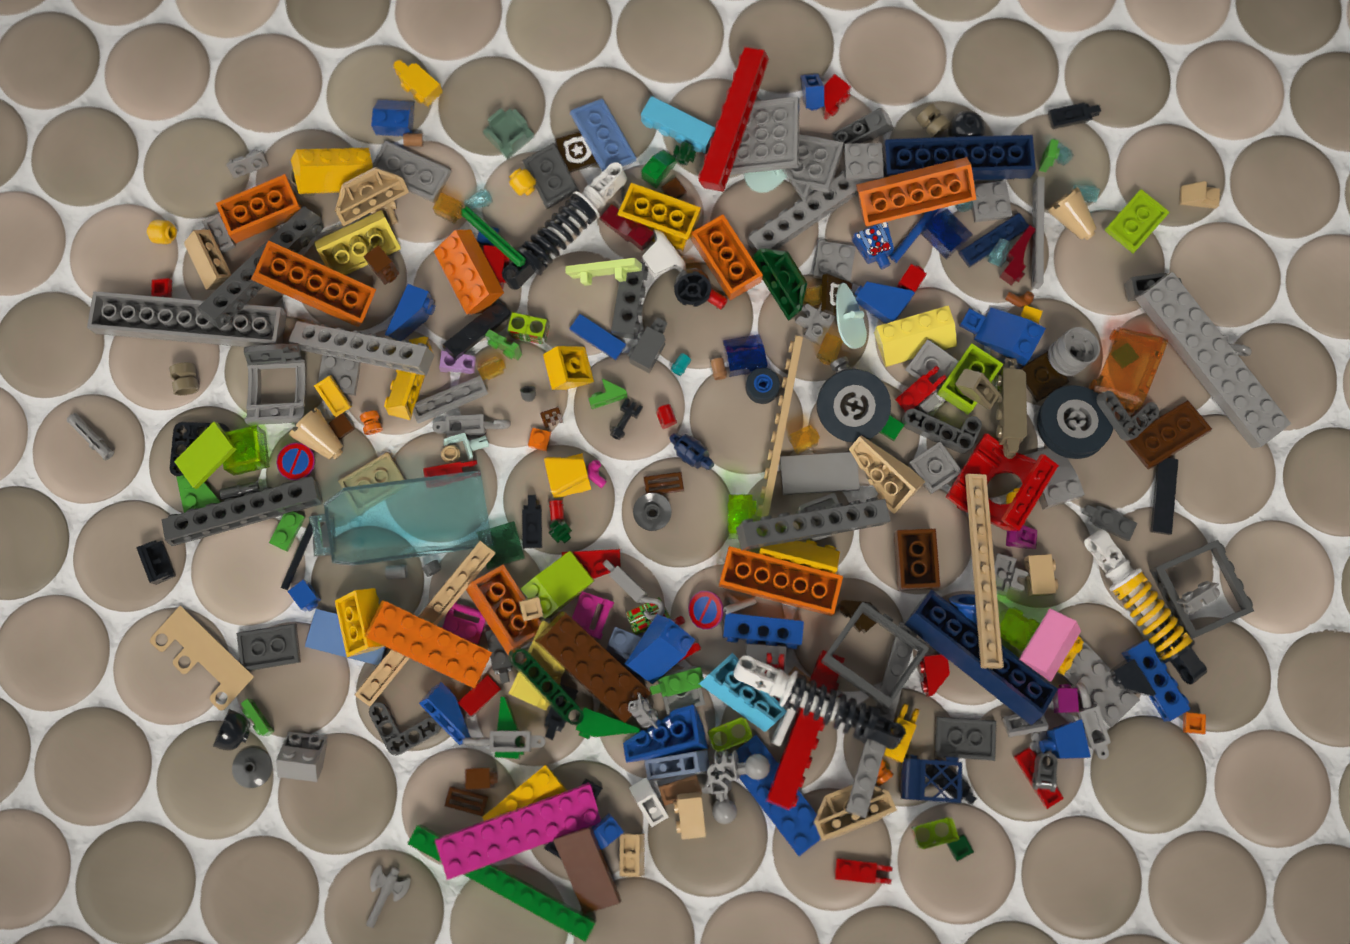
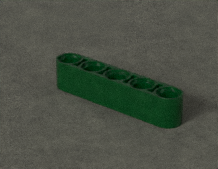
M518 647L513 648L508 655L510 663L564 721L571 725L580 724L584 714L579 706L528 651ZM518 652H522L523 660L517 663L515 655ZM535 666L537 673L535 676L530 677L528 674L529 669ZM545 681L550 683V688L547 691L542 690V684ZM562 695L563 703L557 706L555 700L558 696ZM575 710L576 717L570 720L569 713Z

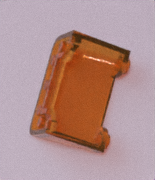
M1118 327L1113 329L1109 339L1111 340L1112 347L1102 372L1097 379L1092 380L1089 389L1098 394L1105 391L1113 392L1126 412L1132 414L1142 406L1147 397L1168 344V339Z

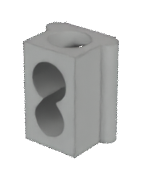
M932 393L916 408L928 414L940 400Z

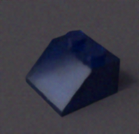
M948 209L934 216L924 225L921 231V235L945 259L949 258L973 236Z
M760 334L723 340L729 377L750 374L757 368H767L765 349Z

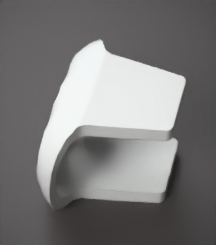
M653 229L655 243L643 254L641 262H645V268L648 269L650 275L655 278L671 269H676L680 272L686 270V263L662 231Z

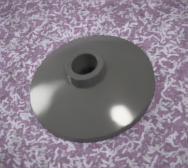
M658 493L642 495L636 501L633 508V516L636 523L648 531H657L664 528L670 521L672 514L669 501ZM655 510L656 515L650 516L649 511Z
M248 748L241 751L234 759L232 765L234 779L238 784L246 788H256L263 785L272 773L271 758L265 751L259 748ZM249 764L253 766V770L251 772L247 770V766Z

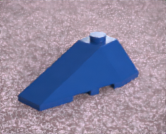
M695 705L673 710L669 713V716L657 721L658 729L651 726L623 743L625 761L630 763L707 749L705 729Z

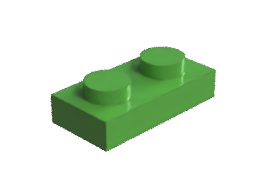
M1051 139L1042 154L1039 171L1046 172L1050 166H1053L1055 159L1058 158L1060 148H1057L1058 140Z
M293 511L285 513L269 543L288 552L306 517Z
M246 699L241 703L244 708L242 712L248 719L251 718L255 724L253 728L258 735L269 736L275 732L253 699Z

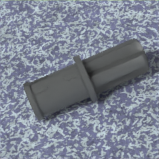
M258 481L242 485L238 483L237 486L220 489L219 493L221 499L226 500L228 498L242 497L246 493L260 492Z

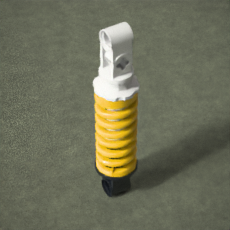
M1099 529L1086 538L1084 541L1085 547L1104 570L1106 577L1110 578L1113 582V585L1109 588L1110 591L1118 595V600L1126 599L1127 602L1123 607L1125 609L1130 607L1133 609L1130 616L1132 618L1139 617V620L1136 622L1137 626L1145 625L1146 628L1142 631L1144 635L1151 632L1155 634L1149 639V643L1161 642L1155 650L1158 653L1161 652L1159 656L1162 662L1167 663L1170 661L1180 674L1182 680L1187 684L1192 685L1207 673V667L1191 648L1196 642L1191 639L1187 632L1181 635L1184 631L1183 626H1175L1177 618L1169 617L1171 610L1163 608L1165 602L1162 599L1155 600L1158 597V592L1154 590L1149 591L1152 584L1145 582L1148 579L1145 577L1142 569L1134 570L1130 566L1131 562L1124 557L1121 550L1115 545L1105 530Z

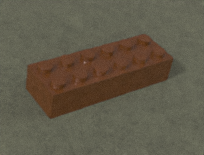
M561 611L535 639V642L624 723L632 716V713L628 710V704L639 699L638 693L644 699H647L651 694L640 681L566 612Z

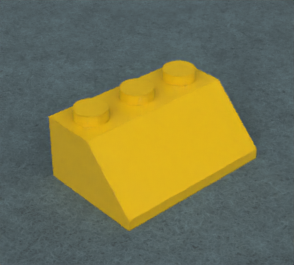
M375 588L355 590L335 600L347 657L385 647L364 636L379 607V598Z

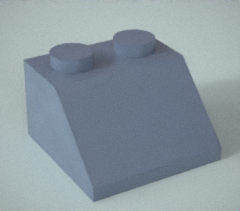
M615 627L606 651L638 679L639 674L625 665L642 637Z

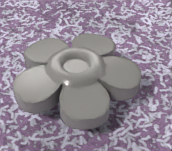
M1044 731L1032 733L1030 749L1036 750V753L1041 752L1039 742L1046 740V733Z

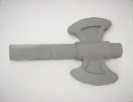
M381 865L374 870L370 881L371 891L374 892L380 887L382 889L366 926L374 927L391 892L394 894L393 900L396 902L408 891L410 878L396 881L400 872L399 869L392 867L388 876L383 874Z

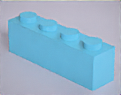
M653 96L650 97L641 113V122L646 127H653L659 130L662 135H669L675 138L680 144L687 142L694 146V151L706 154L710 147V140L716 131L715 127Z

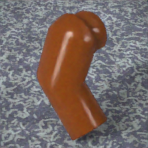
M1009 291L1005 300L1017 307H1023L1033 302L1034 294L1027 291L1024 295L1017 296Z

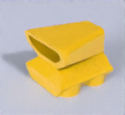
M583 453L564 458H544L554 498L591 490Z

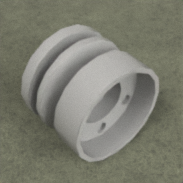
M1074 327L1069 329L1049 347V362L1060 374L1074 376L1098 358L1100 345L1098 339L1090 330L1083 327Z

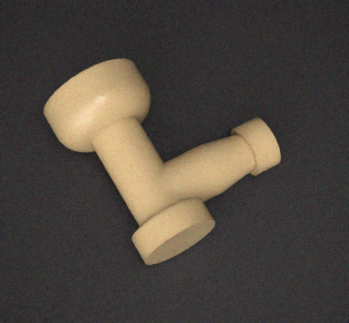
M394 201L371 212L372 215L380 210L386 211L390 223H398L394 212L397 209Z

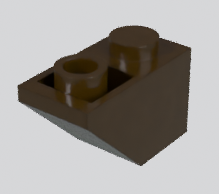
M842 600L838 604L840 606L839 611L845 618L849 617L851 619L864 601ZM862 613L853 627L859 633L862 631L865 634L876 622Z

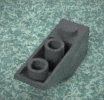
M879 108L832 133L835 141L844 142V145L857 144L878 138L894 128L888 113Z

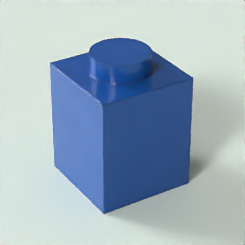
M304 579L287 591L298 607L305 612L307 610H314L319 605L318 602L321 601V598L310 583Z

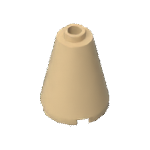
M1076 187L1071 190L1072 193L1065 194L1053 203L1047 211L1078 238L1088 240L1096 234L1094 231L1097 228L1080 189Z
M314 408V412L311 410L296 424L298 429L295 432L291 430L289 433L292 438L329 460L332 458L336 460L343 453L341 450L343 448L342 443L317 408Z

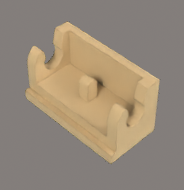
M645 834L620 835L619 876H643Z

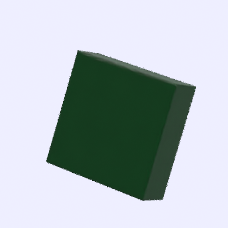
M965 834L958 836L959 839L957 841L946 843L956 862L974 853Z

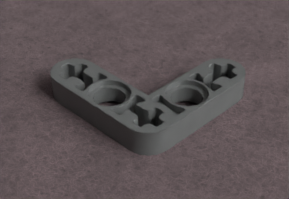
M1105 391L1097 396L1098 406L1119 437L1124 441L1136 438L1159 415V408L1153 402L1141 405L1129 416L1113 392ZM1115 412L1119 413L1120 420L1116 419ZM1137 417L1141 420V426L1137 424Z
M377 702L369 708V715L388 752L392 755H401L437 735L441 730V726L430 717L401 733L385 704ZM376 707L383 708L381 715L383 718L388 716V720H384L380 724L378 723V721H381L379 715H374ZM430 721L436 723L435 731H426L425 734L427 736L424 737V733L419 727L422 726V729L429 727ZM386 723H390L393 726V731L389 735L384 734L382 730ZM412 731H417L420 735L417 742H412L409 739V734ZM405 736V741L409 744V746L407 747L406 744H403L399 747V752L397 750H393L392 747H394V742H403L404 739H402V737Z

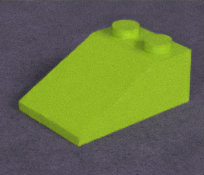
M569 551L531 579L521 590L528 599L539 597L545 620L552 618L590 586L594 579L572 551Z

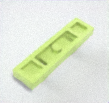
M636 258L570 265L566 266L565 273L573 279L580 278V282L584 286L592 285V277L611 274H615V279L623 282L626 281L628 272L642 271V263Z

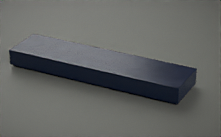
M1019 212L959 251L958 254L970 268L1024 233L1029 224Z

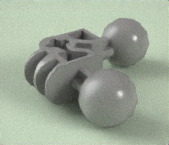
M736 750L733 751L732 756L727 751H724L722 757H720L718 752H715V763L708 769V780L702 788V793L716 794L717 801L712 807V815L717 822L728 824L734 821L737 816L735 803L728 798V792L732 789L731 781L738 780L744 774L756 780L763 779L768 775L770 764L763 755L754 754L747 758L746 762L739 763ZM716 768L722 772L720 775L719 772H715Z

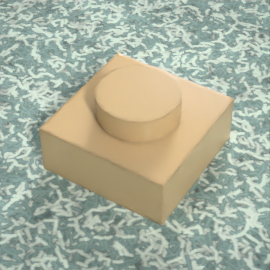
M538 596L519 601L523 621L543 617Z

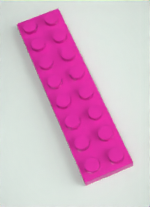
M587 783L434 840L446 879L449 880L551 842L561 835L594 826L601 821L591 785Z

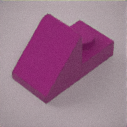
M1024 525L1020 531L1007 530L1006 546L1036 549L1037 530Z

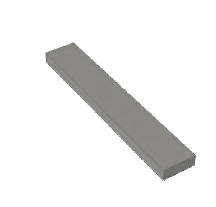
M1044 177L1036 178L1033 183L1032 227L1036 230L1032 235V289H1039L1044 283Z

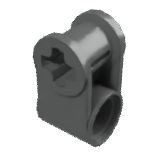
M1040 752L1036 755L1032 778L1034 790L1041 788L1055 792L1058 761L1054 754ZM1045 756H1048L1050 759V764L1047 767L1042 764Z

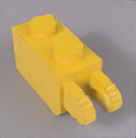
M401 60L395 61L393 66L401 81L400 86L407 93L410 91L418 103H424L428 107L443 92L440 84L418 64L413 63L407 66Z
M905 703L902 705L898 717L893 722L901 724L905 728L906 734L897 748L889 749L886 747L883 755L900 763L903 762L920 712L919 709L915 708L911 714L910 721L904 720L908 710V705Z

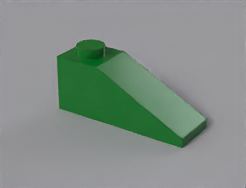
M500 697L497 731H519L507 698ZM518 736L515 739V745L520 748L524 747L525 743H522V737ZM495 752L494 757L521 759V755H524L525 752Z
M585 707L583 709V720L575 729L579 731V736L590 739V736L603 737L639 733L640 731L637 727Z

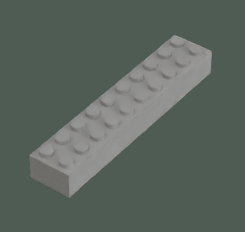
M1173 272L1163 276L1135 298L1251 448L1264 446L1291 424Z
M93 291L87 328L95 334L249 347L283 344L287 314L281 307L245 304L241 311L237 312L226 325L219 329L203 318L198 309L204 301Z

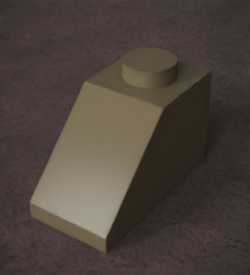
M964 369L955 383L965 396L990 410L1000 395L981 372Z

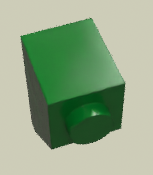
M665 150L653 155L641 170L642 179L657 189L676 165V158Z

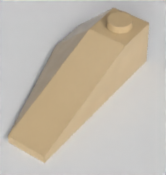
M862 435L849 448L859 467L864 469L867 474L868 482L876 489L877 497L879 500H886L887 508L893 514L925 483L910 467Z

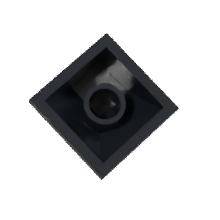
M1126 659L1109 671L1112 675L1110 679L1116 687L1119 686L1120 689L1143 696L1156 695V692L1135 659Z

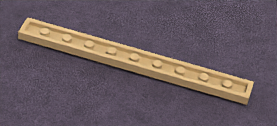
M795 336V340L790 341L788 352H792L791 359H787L785 370H788V375L783 377L781 388H785L784 395H780L778 406H781V411L776 413L774 424H778L777 432L773 431L771 438L774 448L773 450L769 449L767 460L771 461L770 468H766L764 474L767 484L766 487L762 486L760 497L764 498L763 504L759 505L757 510V516H760V518L769 516L803 340L801 336Z
M967 474L965 480L981 668L1000 669L1003 667L987 476L983 474Z
M480 540L418 617L437 625L494 556L495 551ZM391 649L354 695L370 707L410 658Z

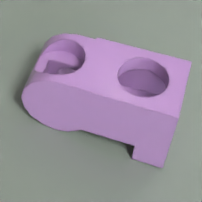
M441 351L440 372L475 373L476 357L463 354L455 360L447 351Z

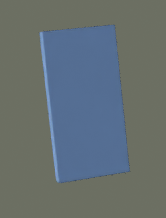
M603 98L570 111V115L602 172L612 163H620L623 167L636 162V156Z
M319 609L315 610L304 646L378 665L383 660L386 647H382L375 651L347 657L338 615Z

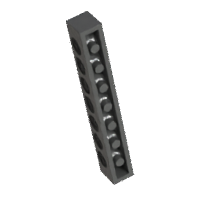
M303 206L268 240L295 253H299L308 246L309 242L316 235L321 233L324 227L321 218ZM268 240L198 307L203 318L220 329L226 325L264 287V285L251 280Z
M303 477L299 481L285 482L281 486L264 488L257 493H246L242 497L228 498L224 502L211 503L200 509H189L186 513L171 514L168 518L161 519L164 539L171 546H176L282 516L292 511L296 512L321 505L322 501L318 483L313 477ZM302 491L299 496L295 497L297 492ZM279 497H283L281 501L276 502ZM261 502H264L261 507H258ZM245 507L244 511L239 513V510ZM226 512V515L223 518H220V516ZM186 523H188L187 527L184 528V529H182L183 526H184Z
M877 497L867 499L864 503L856 500L849 502V505L843 506V503L832 505V508L829 509L821 506L814 508L812 512L804 509L797 511L794 515L786 512L779 514L777 518H772L769 515L761 517L759 521H754L753 519L743 520L742 524L736 527L741 551L882 526L891 521L886 500H878ZM864 510L868 512V517L864 514ZM846 513L850 514L851 520L847 518ZM829 516L833 518L834 523L829 520ZM811 519L815 520L816 526L811 523ZM793 522L798 524V530L793 526ZM775 525L780 527V533L776 531ZM757 528L762 530V536L757 533Z

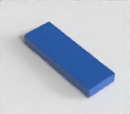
M579 314L569 328L571 332L615 361L626 347L624 342Z

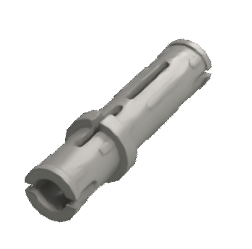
M73 413L67 418V422L89 443V447L92 450H96L104 460H108L114 455V451L104 443V439L101 436H97L77 413Z

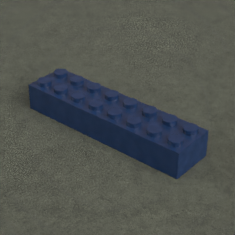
M1033 135L885 139L882 147L884 178L965 157L971 163L973 180L1030 179L1036 170Z
M932 589L919 602L904 624L1030 725L1034 724L1045 714L1058 690L1039 673L1019 660L1016 655L1002 644L1003 667L1000 669L981 668L978 626Z

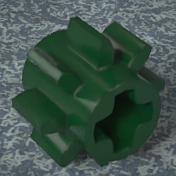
M682 142L680 146L676 145L673 151V156L676 157L675 161L681 165H688L689 161L693 163L696 157L694 146L687 142Z
M555 520L549 525L552 530L548 533L557 544L561 540L565 544L571 539L569 534L572 530L564 520L560 523Z

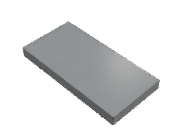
M386 140L373 162V168L377 167L401 176L409 192L433 203L436 202L451 174V169Z
M851 452L780 456L783 495L860 490L858 464Z

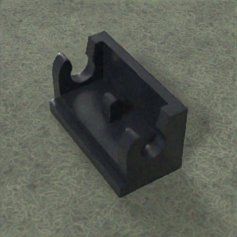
M154 540L136 547L149 583L157 585L176 577L163 541L157 542Z

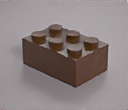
M936 528L897 530L894 533L898 591L936 590L940 588Z

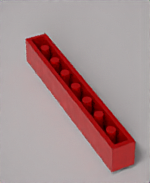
M744 47L742 54L739 56V64L737 70L733 73L731 87L727 90V99L722 105L720 119L716 122V131L710 140V148L705 155L703 169L699 172L698 181L704 189L725 191L769 61L765 50Z
M822 650L819 653L810 681L815 680L817 688L821 684L826 685L827 692L830 689L837 691L839 675L821 663L827 651ZM833 654L832 657L841 664L844 663L845 658ZM801 707L766 798V802L786 810H791V807L795 808L799 798L796 795L797 790L803 787L806 778L803 776L805 768L809 769L812 762L810 754L812 749L816 750L819 743L817 738L818 732L823 731L825 726L823 724V717L820 716L819 720L815 721L813 719L814 713L810 712L808 716H804V709Z

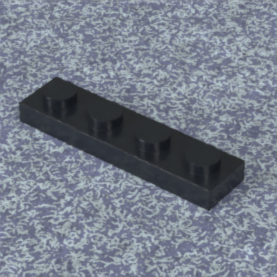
M499 300L446 341L443 344V349L457 360L481 341L489 329L493 331L511 316V312Z

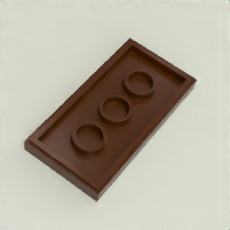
M1187 400L1154 420L1136 438L1125 442L1149 470L1211 432L1212 428Z
M591 826L561 835L553 840L583 914L620 904L622 900Z

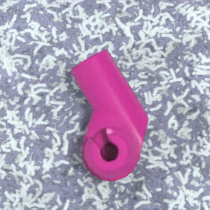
M592 460L587 467L588 477L597 486L602 488L607 481L599 475L601 463L598 460Z

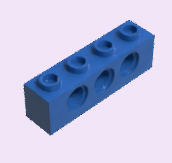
M729 613L725 614L723 638H727V642L732 643L746 640V644L758 645V642H765L766 646L784 644L788 649H797V646L802 645L804 621ZM742 624L747 625L749 633L745 635L740 634L738 627ZM761 626L768 629V635L765 637L758 634V628ZM785 629L788 633L787 638H779L777 631Z
M1147 640L1140 641L1121 654L1125 660L1135 659L1156 692V695L1148 697L1163 721H1172L1190 710L1188 706L1189 701L1178 690L1176 680L1169 676L1166 671V664L1157 657L1154 645ZM1144 658H1147L1150 662L1148 668L1143 664ZM1155 675L1160 677L1159 685L1154 682ZM1166 692L1171 695L1170 702H1167L1165 699Z

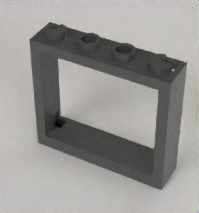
M1219 540L1150 569L1168 608L1171 610L1172 616L1177 618V625L1184 628L1182 635L1187 632L1191 639L1254 612L1253 602L1246 595L1244 585L1237 578L1234 572L1235 567L1228 560L1225 554V547ZM1211 550L1241 610L1195 630L1188 614L1183 610V604L1176 602L1180 598L1165 569Z
M862 602L821 663L887 709L916 669L929 647L922 641L923 639L919 637L914 638L910 635V631L906 627L894 624V620L887 614L881 615L877 612V608L874 605ZM862 613L918 651L888 696L832 657Z

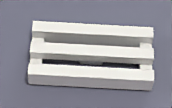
M792 707L791 709L785 708L787 712L781 717L770 742L776 746H781L795 715Z

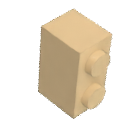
M1052 554L1025 557V571L1028 572V576H1026L1028 597L1055 594L1056 590H1058V581L1054 578L1056 563L1052 559Z
M701 792L677 794L678 801H674L675 814L679 813L680 821H676L677 833H681L682 840L706 837Z

